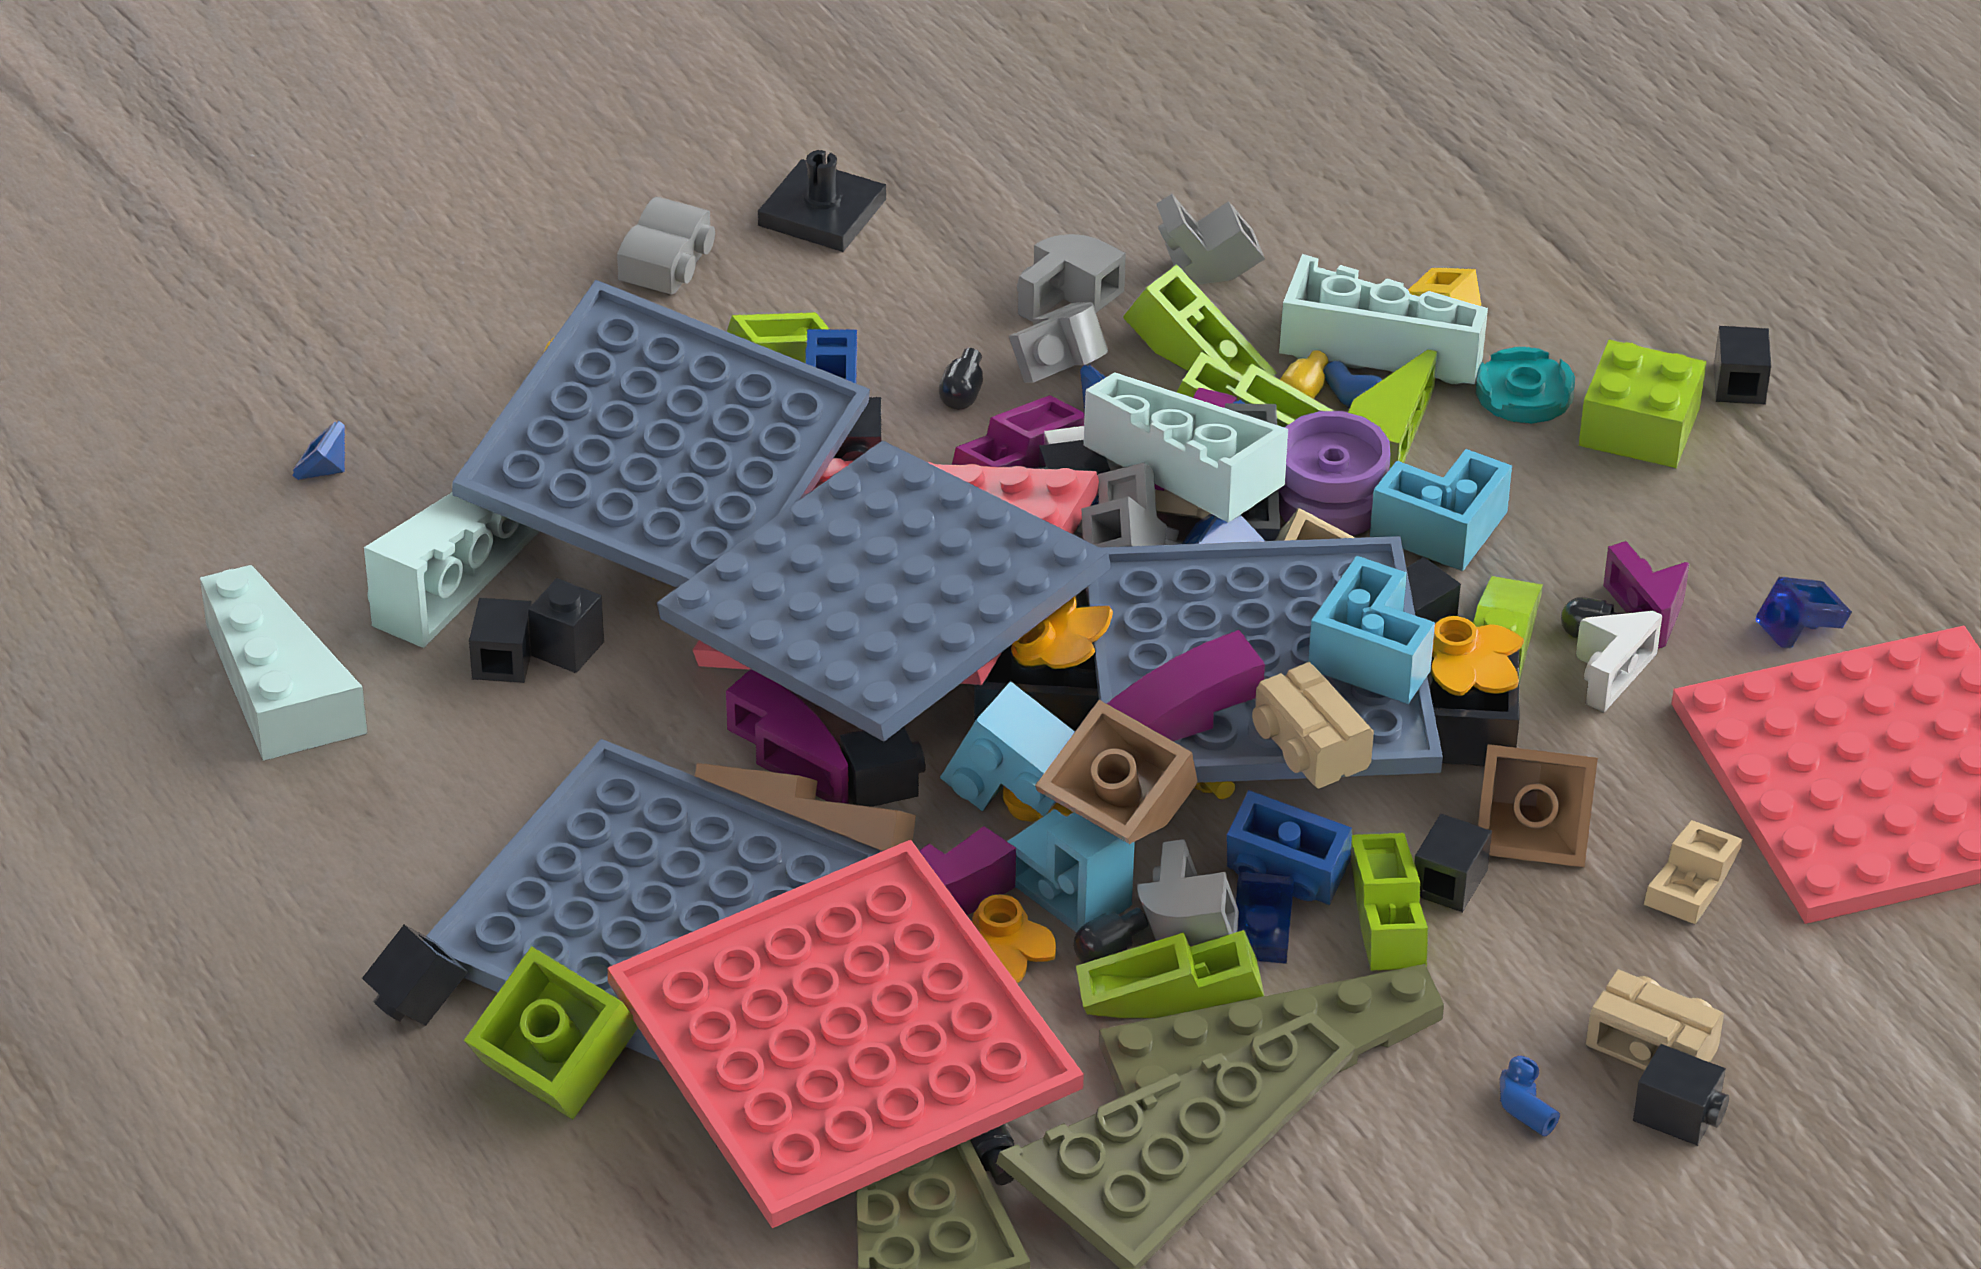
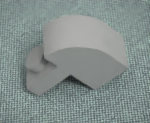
M1173 194L1156 204L1163 220L1158 229L1166 242L1165 245L1174 266L1177 264L1195 284L1230 281L1265 259L1253 229L1229 201L1198 222L1193 219Z
M1058 235L1038 242L1034 245V265L1027 267L1019 275L1017 283L1018 315L1032 322V319L1042 316L1063 299L1071 303L1092 302L1097 313L1124 292L1126 253L1099 239L1085 235Z
M1092 302L1071 303L1032 319L1034 326L1009 335L1024 383H1034L1074 365H1086L1108 352Z
M1140 463L1098 474L1099 504L1081 509L1083 540L1097 547L1165 545L1166 524L1156 516L1153 469L1145 463Z
M1185 839L1163 842L1161 866H1155L1153 869L1154 882L1137 884L1138 895L1156 941L1184 932L1191 947L1236 933L1239 911L1225 872L1198 876Z

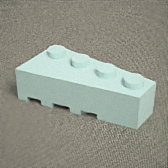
M1302 254L1283 301L1280 354L1293 355L1298 359H1307L1313 350H1319L1328 357L1329 361H1341L1350 368L1369 367L1395 372L1429 349L1437 351L1435 378L1450 384H1460L1463 382L1475 384L1478 368L1483 359L1488 308L1431 291L1423 293L1420 297L1411 295L1408 289L1404 287V283L1386 278L1381 284H1374L1358 279L1359 270L1340 265L1337 271L1333 272L1318 267V258Z
M1115 372L1086 390L1084 446L1123 467L1140 463L1147 464L1153 469L1155 484L1228 523L1285 485L1287 428Z
M451 492L364 547L368 583L367 597L370 602L372 626L424 648L540 531L455 497Z
M252 565L200 577L207 628L263 761L367 734L362 685Z

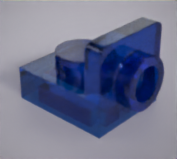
M1778 577L1758 611L1756 621L1781 648L1790 649L1794 646L1804 627L1809 629H1818V627L1843 629L1852 611L1823 581Z
M1249 872L1238 874L1236 905L1239 915L1237 932L1245 931L1257 961L1287 964L1294 878L1291 876Z

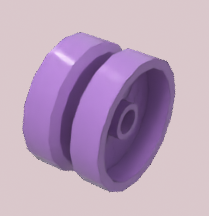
M1319 411L1301 416L1285 427L1288 429L1285 485L1278 489L1279 514L1287 523L1296 510L1300 508L1351 536L1364 533L1370 529L1373 492L1390 468V443L1382 429L1362 416L1343 411Z

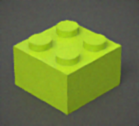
M1608 340L1584 398L1578 446L1677 468L1700 409L1706 361L1690 358L1683 354H1672L1645 348L1634 343Z
M531 946L464 1041L486 1066L573 1120L638 1027L633 1021V1015L622 1001Z

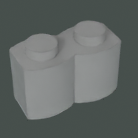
M654 197L645 207L638 224L630 229L621 243L617 253L618 280L671 295L676 293L682 283L687 284L690 282L695 271L696 262L702 254H708L713 246L715 228L710 226V211L669 199Z

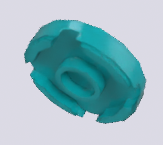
M1507 348L1492 354L1489 362L1485 364L1482 362L1477 372L1475 394L1481 405L1497 417L1519 423L1533 424L1545 422L1564 414L1573 403L1575 375L1569 364L1560 359L1559 363L1549 359V352L1539 348Z

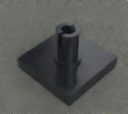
M816 150L809 153L806 160L801 159L759 208L758 226L844 252L886 201V184L837 170V157L835 154L830 152L827 155L826 164V151Z

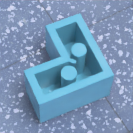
M1468 449L1464 450L1444 477L1396 461L1374 489L1370 537L1400 536L1403 549L1463 571L1508 511L1512 465Z
M1356 556L1311 620L1308 662L1314 665L1323 675L1409 704L1431 671L1435 622L1403 612L1407 572Z
M1010 681L974 722L940 776V779L951 786L960 797L970 801L981 811L988 806L1005 786L1021 802L1031 806L1044 817L1057 802L1038 792L1035 785L1075 731Z
M1056 809L1007 841L1016 847L1015 887L1075 932L1084 924L1104 913L1115 912L1119 915L1132 906L1135 842L1128 844L1075 812L1065 817Z

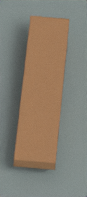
M703 763L696 764L695 777L878 850H887L910 839L913 841L916 815L891 809L815 800L817 780L798 775Z

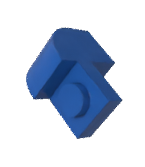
M807 329L806 364L857 384V330Z

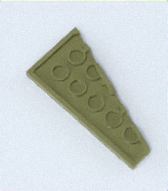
M1422 964L1100 1029L1099 1047L1119 1097H1123L1171 1074L1176 1073L1180 1076L1201 1066L1202 1060L1220 1052L1224 1056L1251 1044L1253 1037L1312 1011L1356 1047L1351 1060L1339 1071L1342 1072L1357 1064L1358 1055L1378 1045L1388 1048L1443 1020L1444 1003L1426 965Z
M1311 1011L1253 1037L1251 1044L1224 1056L1220 1052L1202 1060L1201 1066L1180 1076L1176 1073L1171 1074L1100 1106L1096 1114L1067 1126L1063 1123L1045 1132L1043 1138L1021 1148L1018 1144L1007 1148L999 1153L996 1164L1120 1269H1140L1351 1060L1356 1047Z
M970 1140L856 1191L858 1269H1030V1260Z

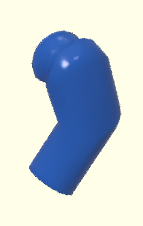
M1332 361L1323 370L1325 381L1339 401L1349 408L1355 398L1382 381L1380 377L1374 375H1352L1341 361Z
M1515 1056L1510 1060L1508 1069L1502 1070L1499 1078L1502 1107L1507 1113L1540 1135L1548 1136L1556 1127L1560 1113L1536 1097V1084L1534 1081L1540 1074L1537 1063L1525 1056Z

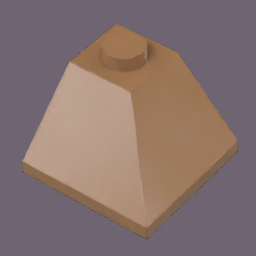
M1098 700L1036 783L1035 787L1038 792L1126 843L1131 844L1166 826L1198 781L1191 751L1103 701Z
M1488 744L1478 826L1492 831L1489 856L1585 867L1598 758Z

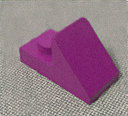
M1627 541L1608 546L1603 586L1626 613L1654 611L1662 615L1658 649L1666 646L1683 605L1689 563L1684 562L1653 572L1648 561L1640 558Z

